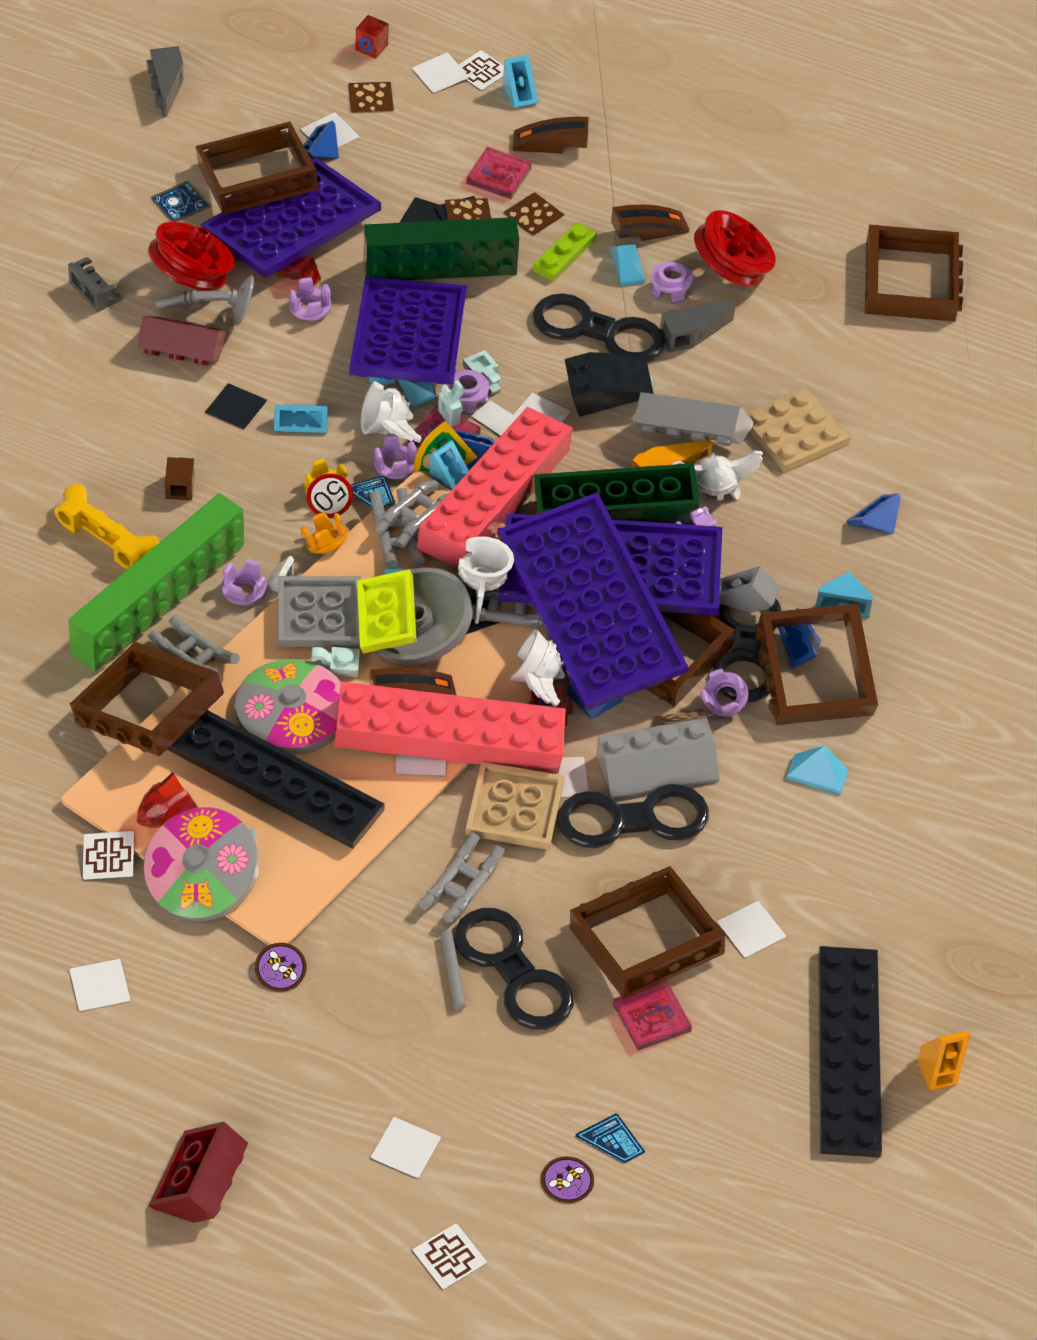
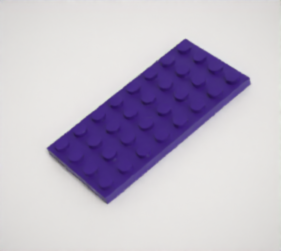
M598 492L497 529L500 541L506 544L513 552V567L547 635L556 644V648L564 662L563 666L586 711L688 672V665Z
M506 513L505 526L534 515ZM612 520L660 612L718 615L723 527ZM512 565V568L507 573L505 583L499 587L498 601L531 603Z

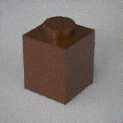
M167 457L165 475L166 499L192 500L195 478L194 458Z

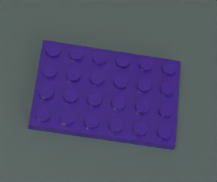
M314 158L311 161L316 168L319 190L225 215L221 212L200 225L224 243L232 255L266 279L381 211V202L318 158Z
M365 276L349 375L384 378L387 380L399 379L412 382L454 384L467 285Z

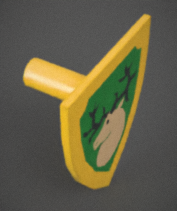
M444 421L420 445L414 460L413 472L421 471L430 476V454L451 440L454 442L466 465L476 459L477 456L447 421Z

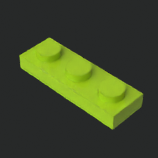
M576 222L533 264V271L554 282L597 240V232Z

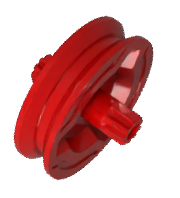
M724 210L713 211L706 217L705 224L700 225L694 233L695 246L703 260L717 274L736 285L743 287L758 286L763 281L765 274L769 273L775 266L776 257L769 241L754 224H751L737 214Z
M174 221L165 222L158 226L155 233L156 239L152 240L148 247L149 257L158 269L172 278L177 284L186 285L198 290L215 291L225 285L227 274L232 271L235 260L231 251L224 243L203 227L200 228Z

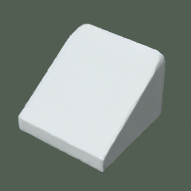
M288 556L273 570L266 582L267 589L278 592V576L294 575V559L292 556Z

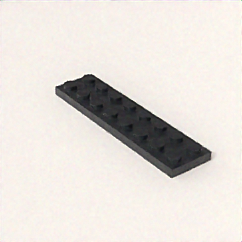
M209 710L198 718L167 749L352 849L355 848L384 812L385 804Z
M819 946L820 1154L881 1158L878 950Z

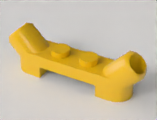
M72 484L64 489L63 502L54 510L58 521L74 534L83 528L113 548L114 561L127 570L159 543V538L155 535H133L122 524L116 523L107 517L103 511L88 504L86 488L79 484Z

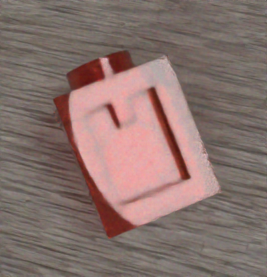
M301 257L277 271L279 278L290 277L291 280H300L311 277L313 285L321 280L314 257Z

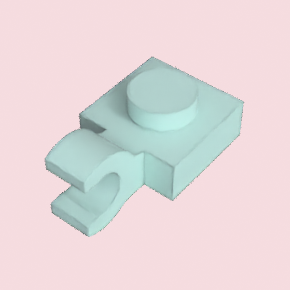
M486 350L463 359L465 370H473L486 377L491 394L501 391L500 386L497 384L501 381V377L498 374L499 365Z
M458 380L455 381V386L451 390L447 385H443L442 392L439 393L438 411L451 427L460 425L461 412L463 411L459 398L464 393V387Z
M313 647L311 662L330 669L335 676L357 678L360 649L332 647V653H329L324 648Z

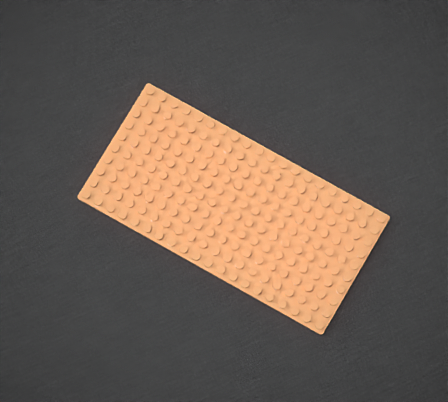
M421 471L413 472L392 492L395 504L385 506L384 512L398 503L397 489L407 488V493L409 494L419 483L434 479ZM438 483V489L426 496L437 501L440 496L450 493L451 490ZM417 502L411 506V510L419 515L427 510V508ZM372 511L349 531L348 537L339 548L324 554L301 576H361L362 580L384 575L385 569L390 568L384 561L379 535L374 530L376 523ZM404 526L388 528L390 538L400 537L404 532ZM497 534L493 537L500 540ZM409 547L394 548L398 561L397 568H438L452 573L461 580L457 568L422 552L425 563L417 566L410 556ZM278 598L223 647V649L239 655L240 660L237 664H223L215 660V657L205 664L218 670L224 694L208 710L237 726L239 725L235 712L236 695L241 683L251 672L267 663L278 660L299 659L311 662L313 647H278ZM500 602L498 611L515 613L516 604ZM527 605L525 615L537 614L534 607H528ZM498 623L465 634L455 648L439 659L413 666L391 663L380 657L375 651L363 654L360 647H341L360 649L358 677H336L342 682L370 685V670L426 669L452 675L457 696L530 704L537 697L533 690H530L524 682L510 681V678L523 663L517 656V653L530 633L537 629L543 637L549 638L543 626L540 628H526L522 625ZM321 647L327 650V652L332 653V647ZM181 686L138 726L152 731L192 690ZM334 740L316 751L294 755L385 804L384 812L354 849L168 750L159 757L121 742L62 795V804L104 833L134 831V854L143 860L154 834L173 816L199 807L218 808L233 814L248 829L254 830L259 850L260 865L257 880L250 894L236 909L225 916L268 946L274 943L290 944L470 763L446 761L445 776L396 774L395 754L334 747Z

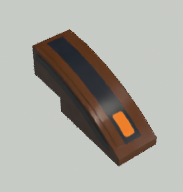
M589 117L553 118L514 130L513 151L562 154V147L587 148Z
M645 204L612 207L611 222L619 239L639 235L642 241L689 232V227L682 212L672 208Z
M417 668L370 670V685L457 695L452 675Z

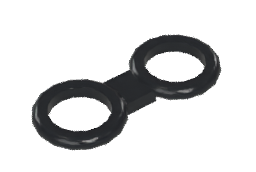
M565 293L551 294L536 304L532 315L538 330L552 339L571 340L584 335L604 342L609 353L646 355L647 362L655 359L662 352L665 343L663 333L655 323L639 317H625L615 321V318L591 311L589 305L575 295ZM566 305L577 309L582 315V321L572 328L562 329L548 324L543 314L548 308L553 306ZM625 329H641L653 338L654 344L645 351L630 352L618 346L615 342V336Z
M776 598L772 607L769 608L770 612L782 611L781 605ZM719 604V620L735 630L734 645L732 651L724 653L715 662L713 671L717 669L725 671L732 663L748 661L761 667L766 674L765 665L760 664L759 649H761V642L756 640L755 626L744 625L734 620L729 612V606ZM764 683L760 687L748 690L747 702H756L766 698L770 694V690H765ZM724 687L720 689L722 694L732 700H736L737 693L734 688Z
M668 784L657 787L647 795L644 802L618 804L612 797L603 793L585 791L574 794L563 802L558 811L557 823L562 834L570 842L584 848L607 846L618 839L623 833L649 831V829L655 835L667 840L682 841L693 838L703 831L709 820V807L704 797L695 789L680 784ZM681 797L694 805L697 817L688 826L681 828L669 827L662 824L656 818L653 809L656 803L664 798ZM594 804L605 808L611 814L613 824L609 830L602 834L586 835L578 832L571 825L569 816L579 806Z
M497 908L473 910L460 919L455 929V945L459 953L471 963L482 967H494L508 984L504 991V1006L514 1021L530 1029L546 1030L560 1025L569 1017L574 1006V999L568 982L554 972L545 969H534V965L521 951L523 930L517 919L508 912ZM495 921L509 930L512 940L503 951L486 954L476 951L470 946L466 934L469 928L476 923ZM533 982L551 985L559 992L562 1003L552 1014L533 1016L525 1013L519 1007L516 1001L518 991L523 986Z

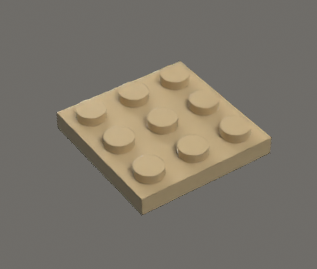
M807 387L746 412L753 420V426L749 432L784 473L849 444V435Z
M481 761L465 835L469 836L473 832L483 839L550 850L565 776Z

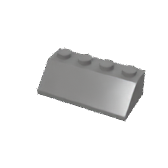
M643 392L640 393L634 423L644 434L656 435L657 432L666 433V436L675 439L687 436L697 442H706V439L715 440L717 444L723 446H731V443L741 444L753 426V420L741 406Z
M707 718L598 736L596 759L608 795L614 800L647 795L657 787L668 784L692 787L719 782L715 740Z

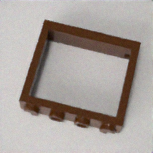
M290 121L195 146L199 168L223 215L319 190L316 168ZM288 128V133L286 132V130L280 131L282 129ZM284 148H289L299 167L221 188L212 170V167Z
M869 224L866 239L865 314L956 322L957 312H962L963 297L959 296L963 291V278H959L963 272V261L959 260L963 254V245H959V232ZM879 249L948 255V299L878 293Z
M858 604L761 613L758 623L755 624L756 640L761 642L762 649H759L760 664L765 665L764 686L766 691L770 690L771 699H769L768 706L769 711L775 717L776 725L874 715L878 706V700ZM844 621L859 699L787 706L773 628Z
M660 612L710 645L688 667L687 673L680 675L676 680L669 679L645 688L646 690L656 695L660 700L662 699L675 707L714 667L715 662L732 648L735 630L711 615Z
M134 642L70 703V706L75 716L74 720L80 727L91 729L102 736L111 737L123 744H129L143 752H149L160 757L224 694L218 672ZM141 671L192 690L152 731L100 711Z
M671 866L657 872L654 871L644 878L629 882L619 889L604 893L600 897L585 904L582 903L580 906L570 910L571 931L623 999L725 954L724 932ZM667 894L700 936L622 970L591 927Z

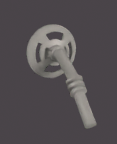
M249 275L239 286L238 290L199 291L194 289L193 291H184L182 295L157 299L156 305L158 309L179 305H184L185 307L198 305L202 301H228V304L233 305L232 317L234 325L238 326L242 322L249 306L254 277Z

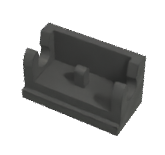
M86 257L75 263H69V283L97 312L121 301V295L115 292L118 290L116 285H108L95 271L93 266L83 269L85 265L92 263L90 258Z

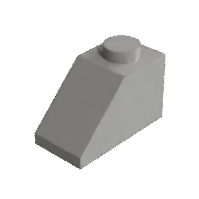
M761 566L720 578L719 604L748 613L767 610L774 604L779 586Z

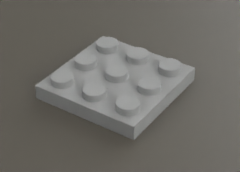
M278 576V647H360L357 580H361V576Z

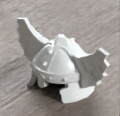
M374 381L366 393L362 406L361 430L363 434H395L400 438L420 443L422 436L418 435L407 423V421L413 419V414L409 409L410 402L407 403L406 400L408 398L405 393L399 392L396 388L383 389V385Z
M754 451L746 457L734 461L715 455V453L698 460L694 467L699 505L706 498L705 494L716 496L717 500L721 501L724 499L725 494L730 493L733 499L738 500L741 494L739 481L754 475L753 472L760 467L759 464L763 460L761 457L763 452ZM677 461V462L672 463V465H673V464H685V463H683V462H681V461Z
M490 537L467 539L466 551L471 553L466 554L462 559L459 558L458 564L459 577L466 585L476 591L475 623L477 624L485 592L492 591L503 585L507 579V573L514 563L513 552L500 540Z
M535 629L530 633L517 653V656L523 663L517 672L511 676L510 681L524 682L530 690H533L537 697H541L547 704L551 703L556 707L560 700L557 698L552 683L556 679L564 678L565 673L562 669L564 662L560 657L556 644L550 638L543 637Z

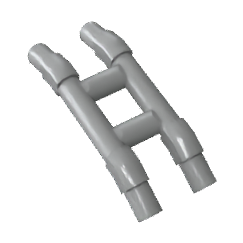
M436 480L421 482L411 493L385 512L374 530L379 535H383L399 516L407 519L410 523L396 540L398 546L405 548L410 540L419 532V526L448 494H444L437 501H434L426 495L438 489V482ZM417 502L427 508V510L419 515L409 509V507Z
M407 488L396 490L399 503L408 495ZM373 491L370 493L373 518L377 526L385 512L381 492ZM399 516L389 528L404 526L405 529L410 521ZM387 529L383 535H379L385 563H387L390 569H395L398 566V561L394 548L401 547L396 543L399 537L390 538ZM416 534L406 547H409V553L417 566H421L425 563V559L420 549H417L418 538Z
M462 582L468 593L476 598V591ZM499 590L485 592L483 601L489 600L488 609L481 608L479 621L484 622L486 620L522 625L526 628H540L543 626L537 614L525 615L527 605L528 607H533L531 603H515V613L498 611L500 603L498 601ZM473 605V614H472V619H474V620H475V616H476V613H475V611H476V606H475V605Z
M177 615L172 616L169 623L185 641L176 647L156 629L148 634V638L160 651L218 672L216 668L204 664L214 657L215 660L223 664H237L240 660L237 653L219 648L196 633L194 629L187 623H184ZM195 646L204 650L195 658L185 654Z
M471 832L442 876L426 892V895L419 900V907L423 910L428 909L445 892L457 900L444 913V920L451 923L456 918H459L487 879L494 873L505 849L495 845L479 870L467 864L480 840L477 834ZM458 872L473 879L465 890L451 883Z

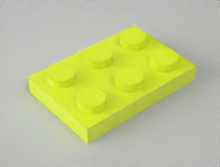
M410 569L357 580L360 649L363 654L416 643L413 575Z

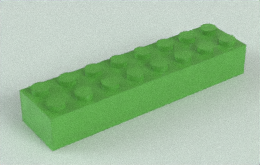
M218 493L70 617L68 622L71 655L92 670H98L103 664H108L113 656L122 648L128 647L137 635L145 632L158 617L164 616L178 600L184 599L192 588L197 584L203 583L213 570L220 568L227 558L233 553L239 552L243 547V508Z

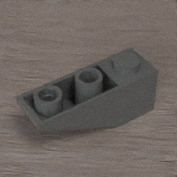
M179 46L150 49V60H146L148 75H153L150 77L152 91H157L155 93L156 107H161L163 117H167L184 81L183 60Z
M735 300L663 312L660 330L663 333L668 351L673 352L694 348L733 321Z

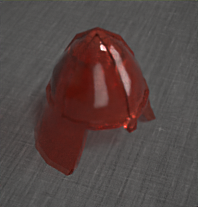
M172 772L161 783L153 784L143 796L137 809V823L149 828H160L173 816L189 809L198 808V806Z

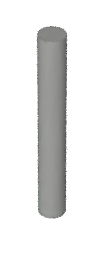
M446 930L441 933L453 1005L455 1010H462L466 1005L453 933Z

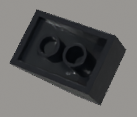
M588 352L564 359L571 396L579 417L639 401L641 392L654 394L646 355Z

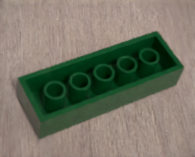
M516 217L364 224L363 263L365 276L422 280L517 275L519 233Z
M694 463L534 474L536 515L597 492L612 520L672 524L680 521L682 524L694 525L690 513L699 508Z

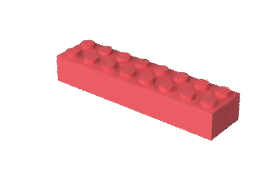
M526 407L419 526L417 549L458 569L459 558L462 559L466 554L471 553L466 551V540L473 537L493 538L497 534V529L502 528L506 524V513L514 514L534 492V474L550 473L569 452L573 427Z
M341 681L334 747L481 765L482 761L558 774L563 758L566 709Z

